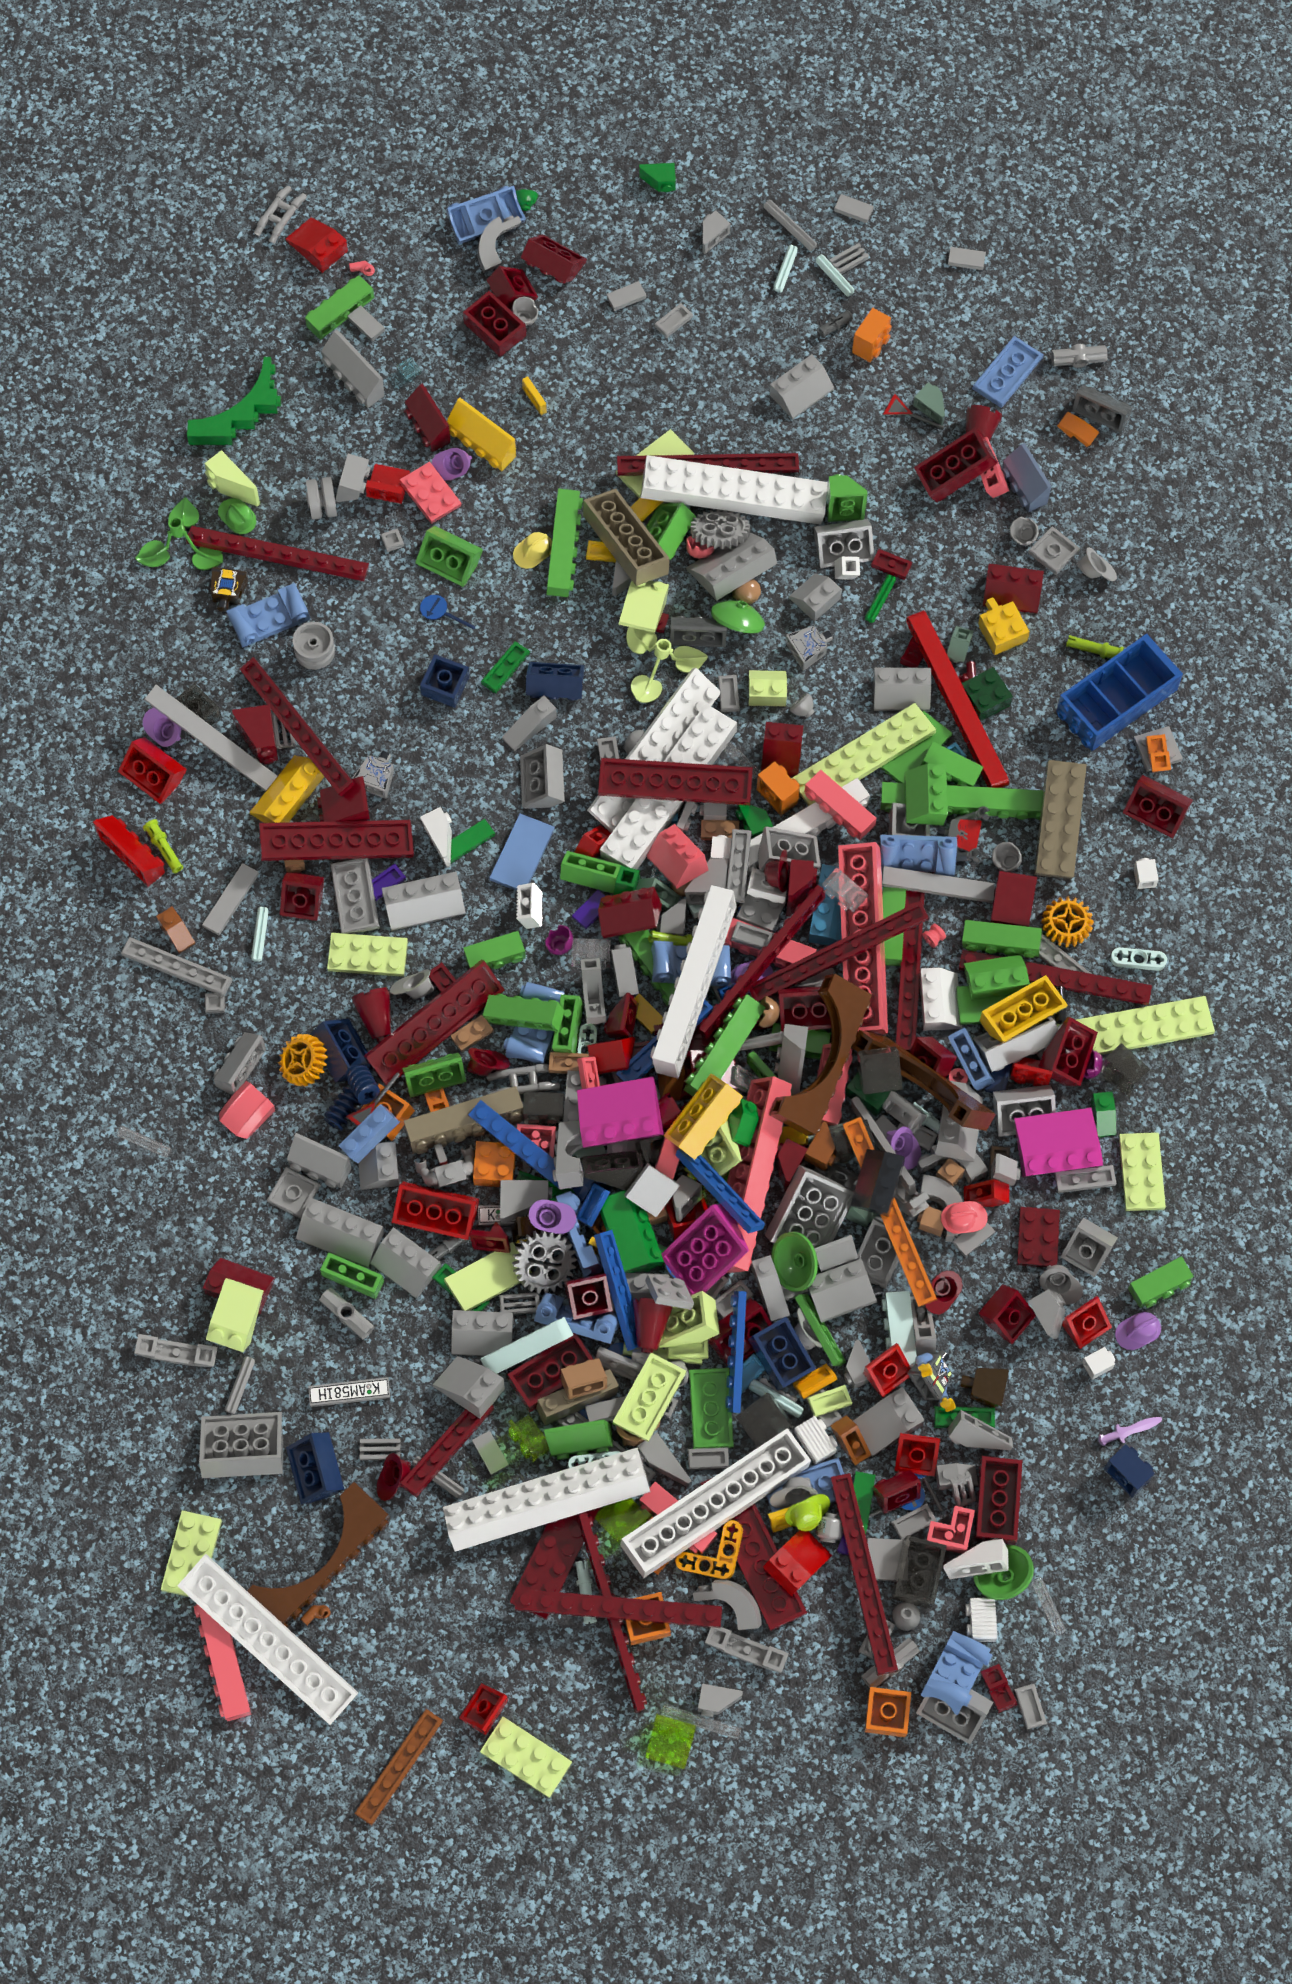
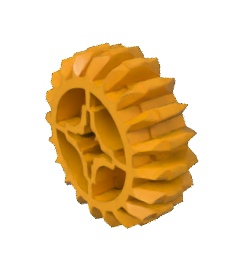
M1068 896L1065 901L1060 897L1058 902L1053 900L1051 905H1047L1046 911L1042 915L1044 918L1041 920V923L1044 924L1043 931H1047L1046 937L1052 936L1051 941L1055 942L1057 940L1058 946H1061L1062 942L1065 943L1066 948L1069 947L1070 943L1074 947L1077 945V941L1083 943L1084 938L1087 939L1089 933L1092 932L1093 928L1091 926L1094 923L1091 919L1092 913H1087L1089 907H1083V901L1078 904L1076 903V898L1070 901ZM1064 910L1063 915L1053 917L1057 912ZM1066 916H1067V920H1068L1069 923H1070V924H1069V927H1068V923H1065V922H1066V921H1065V920H1066ZM1082 927L1079 931L1070 933L1072 929Z
M298 1034L297 1037H291V1041H286L287 1046L282 1048L283 1054L279 1055L282 1058L278 1062L282 1066L279 1071L283 1073L282 1077L284 1079H287L289 1083L296 1086H308L309 1083L314 1084L315 1079H320L319 1074L325 1073L323 1066H327L324 1062L328 1058L325 1055L327 1050L323 1047L324 1044L312 1035Z

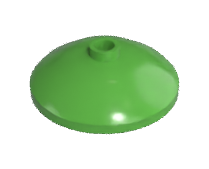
M723 601L713 605L711 609L712 617L723 626L743 633H759L764 629L765 622L762 616L744 601Z
M787 1232L782 1234L776 1240L772 1250V1261L780 1284L790 1291H803L811 1286L817 1274L818 1260L815 1249L809 1239L801 1233Z
M1006 1545L1008 1548V1571L974 1576L975 1585L984 1596L994 1600H1006L1019 1595L1027 1588L1033 1577L1034 1566L1032 1559L1024 1549L1015 1545Z

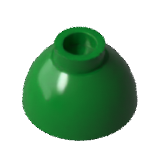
M527 189L516 190L521 210L530 211L538 199V193Z

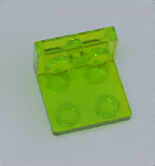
M529 1414L516 1424L512 1419L508 1421V1435L514 1443H519L520 1451L526 1459L530 1458L533 1462L549 1451L546 1437Z
M632 1498L606 1505L597 1513L595 1520L620 1545L622 1538L648 1522L651 1514L646 1508L642 1510Z
M656 1714L645 1758L685 1769L696 1725Z

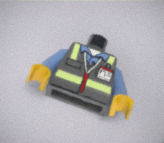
M939 1351L938 1354H921L915 1358L916 1363L907 1374L925 1400H939L940 1406L945 1408L946 1412L954 1410L956 1408L955 1403L947 1394V1385L952 1376V1372L946 1364L949 1355L944 1351Z

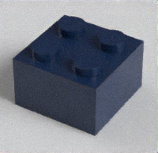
M434 654L420 684L421 695L455 708L470 677L469 667Z
M1125 1444L1109 1459L1104 1470L1133 1498L1150 1482L1155 1473L1153 1472V1467L1147 1461L1143 1462L1138 1457L1139 1454L1133 1447H1128Z

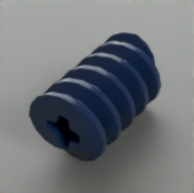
M353 1065L347 1068L345 1078L361 1105H366L379 1096L380 1089L372 1077L369 1068L364 1065Z
M343 1087V1093L338 1094L339 1099H335L333 1101L334 1105L329 1106L330 1112L326 1111L324 1113L326 1117L324 1120L330 1126L340 1131H343L341 1123L348 1124L345 1117L350 1115L349 1112L357 1111L354 1105L361 1106L353 1090L349 1087Z

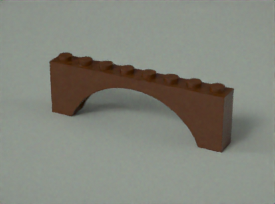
M837 974L825 975L818 992L827 1007L832 1027L831 1049L825 1067L817 1079L803 1091L791 1096L776 1097L769 1113L773 1118L806 1136L816 1135L821 1129L822 1119L829 1109L828 1104L835 1094L837 1081L842 1076L843 1066L849 1059V1051L856 1041L857 1031L863 1024V1016L870 1006L872 996Z
M859 1030L856 1035V1041L851 1048L864 1057L896 1071L925 1089L946 1107L949 1112L948 1117L962 1127L987 1131L996 1115L993 1111L885 1035Z
M355 1482L340 1495L344 1512L343 1532L339 1545L327 1564L315 1575L296 1585L283 1588H265L252 1585L247 1590L249 1594L287 1628V1624L292 1619L296 1620L302 1614V1608L306 1604H312L317 1598L316 1594L321 1589L325 1590L332 1583L331 1579L336 1574L340 1575L345 1570V1564L350 1559L352 1561L356 1559L361 1552L360 1549L364 1545L368 1546L374 1540V1534L378 1530H384L389 1524V1514Z

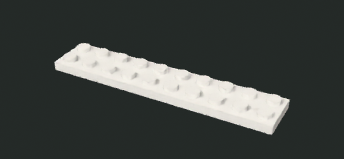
M692 668L625 759L663 762L705 704L712 706L720 695V690L697 668ZM597 796L587 811L612 833L637 798Z
M207 1554L200 1559L178 1584L182 1591L329 1725L333 1723L358 1694L351 1685Z

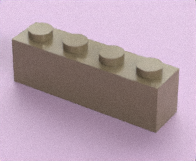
M611 1369L605 1371L607 1389L570 1400L565 1389L538 1399L536 1409L544 1425L585 1409L587 1405L595 1404L617 1395L619 1385Z

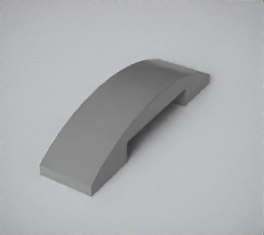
M138 1334L135 1354L175 1364L214 1367L218 1347L202 1344L191 1345Z
M711 1627L705 1644L726 1654L778 1673H782L789 1653L777 1648L767 1647L734 1634L723 1627Z

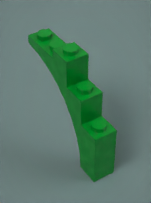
M264 357L262 370L256 384L238 404L215 416L188 420L187 438L189 445H233V438H236V429H255V423L259 422V414H278V407H281V396H278L277 389H275V380H272V375L276 374V366L272 364L271 357Z

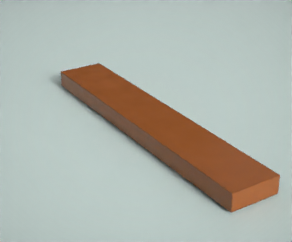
M428 1709L423 1712L354 1813L356 1816L371 1826L374 1824L443 1723L441 1718Z

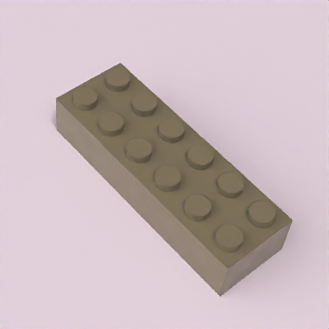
M617 489L584 500V518L636 586L669 574L670 558Z
M1048 760L1046 763L1034 875L1063 879L1074 878L1087 764Z
M517 1086L404 1120L412 1153L423 1154L428 1149L434 1148V1145L440 1143L445 1147L447 1143L453 1141L458 1143L464 1141L469 1136L478 1137L483 1135L486 1130L468 1116L480 1100L511 1125L521 1123L524 1120V1107Z

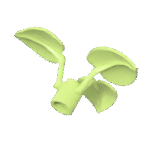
M628 627L626 640L629 649L636 654H644L647 650L651 652L655 649L654 654L657 657L650 678L646 675H639L632 680V694L640 703H650L660 696L662 684L653 679L660 660L666 659L669 654L671 659L676 661V668L683 673H689L692 668L699 669L708 658L702 651L689 646H679L675 648L673 654L671 643L667 639L657 641V636L654 632Z

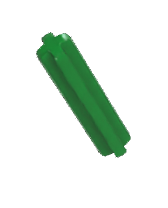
M890 574L886 576L865 616L866 621L870 623L875 621L896 582L895 576Z

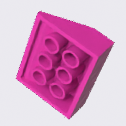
M654 1076L577 1090L579 1124L583 1148L664 1135Z
M1091 1108L1014 1118L1022 1177L1103 1165L1100 1142Z
M714 1204L662 1253V1257L674 1276L683 1280L690 1295H693L700 1291L706 1293L749 1252V1249L736 1220L721 1204Z

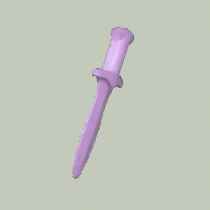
M1162 1418L1144 1419L1128 1427H1120L1119 1424H1116L1115 1432L1106 1435L1100 1434L1098 1441L1102 1446L1116 1439H1119L1121 1443H1125L1124 1439L1127 1436L1154 1427L1162 1421Z

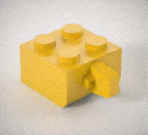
M994 597L987 599L986 607L988 610L980 615L978 625L993 654H999L1027 642L1030 631L1014 602L998 606Z

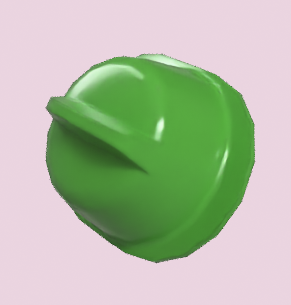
M227 499L218 508L219 517L234 533L247 534L255 528L257 522L254 512L240 499Z

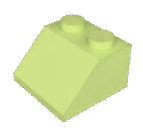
M749 670V706H786V671Z

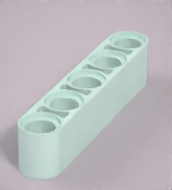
M562 1317L484 1356L480 1360L484 1367L497 1374L573 1336V1333L565 1317Z

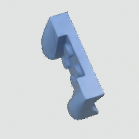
M504 186L496 192L460 204H451L446 210L458 245L481 236L486 226L499 216L502 223L505 218L510 216L514 218L519 216L522 223L526 220L519 205L514 186Z
M295 583L278 589L277 594L245 607L242 604L226 611L242 648L310 620L307 607Z
M880 835L881 874L883 866L912 871L935 872L938 875L955 877L957 837Z
M668 941L653 942L651 947L653 954L652 982L675 983L676 978L680 977L682 972L680 971L683 959L686 960L688 955L686 953L687 946H674L673 942ZM723 945L710 986H728L731 981L730 945Z
M527 982L526 986L522 985L519 996L524 999L538 998L541 1001L555 1000L560 1003L561 994L565 995V992ZM515 1027L513 1034L510 1035V1038L506 1037L503 1049H506V1057L524 1059L535 1064H545L554 1031Z
M569 1191L556 1196L558 1202L569 1205L577 1216L582 1203L575 1194ZM576 1218L574 1228L567 1232L576 1252L575 1255L583 1276L599 1274L603 1270L600 1255L594 1253L592 1245H586L583 1234L579 1235L580 1226Z
M545 1293L537 1307L535 1322L548 1325L565 1317L572 1333L611 1344L614 1333L619 1327L616 1313L607 1312L599 1316L593 1315L574 1320L569 1305H563L565 1298Z
M953 1631L921 1696L934 1697L944 1701L950 1706L954 1714L958 1715L963 1705L965 1707L968 1706L972 1698L969 1692L983 1664L988 1665L992 1654L989 1653L991 1649L970 1637Z

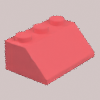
M675 824L658 834L647 854V858L676 889L708 871L703 852Z

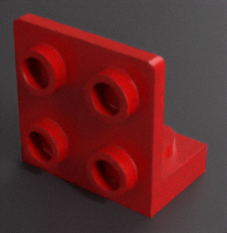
M375 464L371 480H367L366 497L402 504L405 489L400 484V479L410 474V471Z
M1024 1057L1019 1062L1013 1063L1010 1079L1019 1084L1030 1083L1035 1087L1049 1085L1053 1072L1039 1068L1040 1060Z

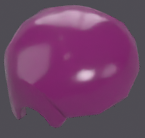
M558 925V929L549 931L548 937L545 939V947L551 954L563 955L573 947L574 938L570 929L567 926Z
M1095 1050L1091 1052L1083 1078L1092 1079L1102 1070V1055Z

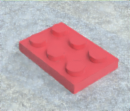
M430 462L400 479L402 487L431 524L461 507L460 500Z

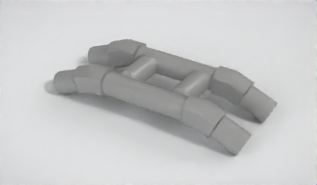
M290 186L281 189L264 215L259 219L254 234L260 237L268 220L276 223V226L272 231L269 242L275 244L283 228L296 209L306 200L307 196L302 193L289 205L283 202V200L292 189ZM277 207L286 211L282 218L273 214Z
M548 1064L498 1070L487 1076L489 1082L508 1077L510 1080V1087L498 1089L497 1091L490 1092V1094L517 1086L519 1094L559 1090L560 1084L550 1082L537 1083L536 1073L549 1072ZM528 1074L530 1085L518 1086L517 1076Z

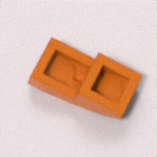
M1067 412L1057 425L1069 437H1076L1086 447L1090 446L1099 434V431L1070 412Z
M1165 734L1146 736L1151 771H1170L1169 751H1167Z
M443 1088L424 1093L430 1112L449 1107Z

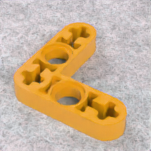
M734 1520L728 1521L724 1525L717 1559L682 1552L675 1559L676 1566L680 1570L722 1580L730 1579L734 1574L743 1534L742 1525ZM733 1525L738 1529V1532H734L732 1538L736 1540V1543L726 1540V1537L731 1538V1532L728 1529L729 1527L732 1528ZM728 1544L734 1547V1552L730 1556H726L723 1552L724 1547ZM685 1556H687L688 1560L695 1562V1570H692L694 1566L686 1564L683 1567L680 1560L685 1559ZM703 1560H707L710 1563V1568L706 1572H702L699 1568ZM714 1562H717L716 1566L720 1568L726 1565L729 1573H725L722 1576V1572L714 1570Z

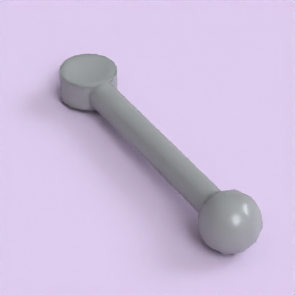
M766 1378L760 1380L762 1384L794 1403L797 1401L796 1396H791L782 1390L777 1391L775 1386L768 1383Z

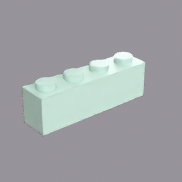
M910 1291L887 1292L885 1299L881 1300L882 1311H886L887 1317L883 1319L884 1330H888L889 1336L886 1338V1349L888 1350L897 1343L912 1368L916 1363L915 1358L917 1355Z

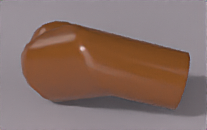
M313 1605L300 1620L308 1626L314 1618H328L331 1611L326 1605Z

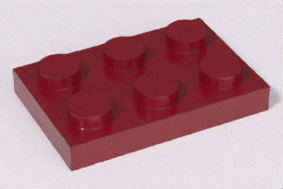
M1020 1207L1017 1265L1047 1268L1049 1265H1057L1060 1210Z

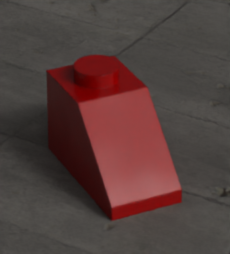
M601 825L583 834L574 853L598 858L600 856V848L611 835V832Z
M992 1179L964 1186V1202H977L983 1207L1008 1204L1009 1184Z

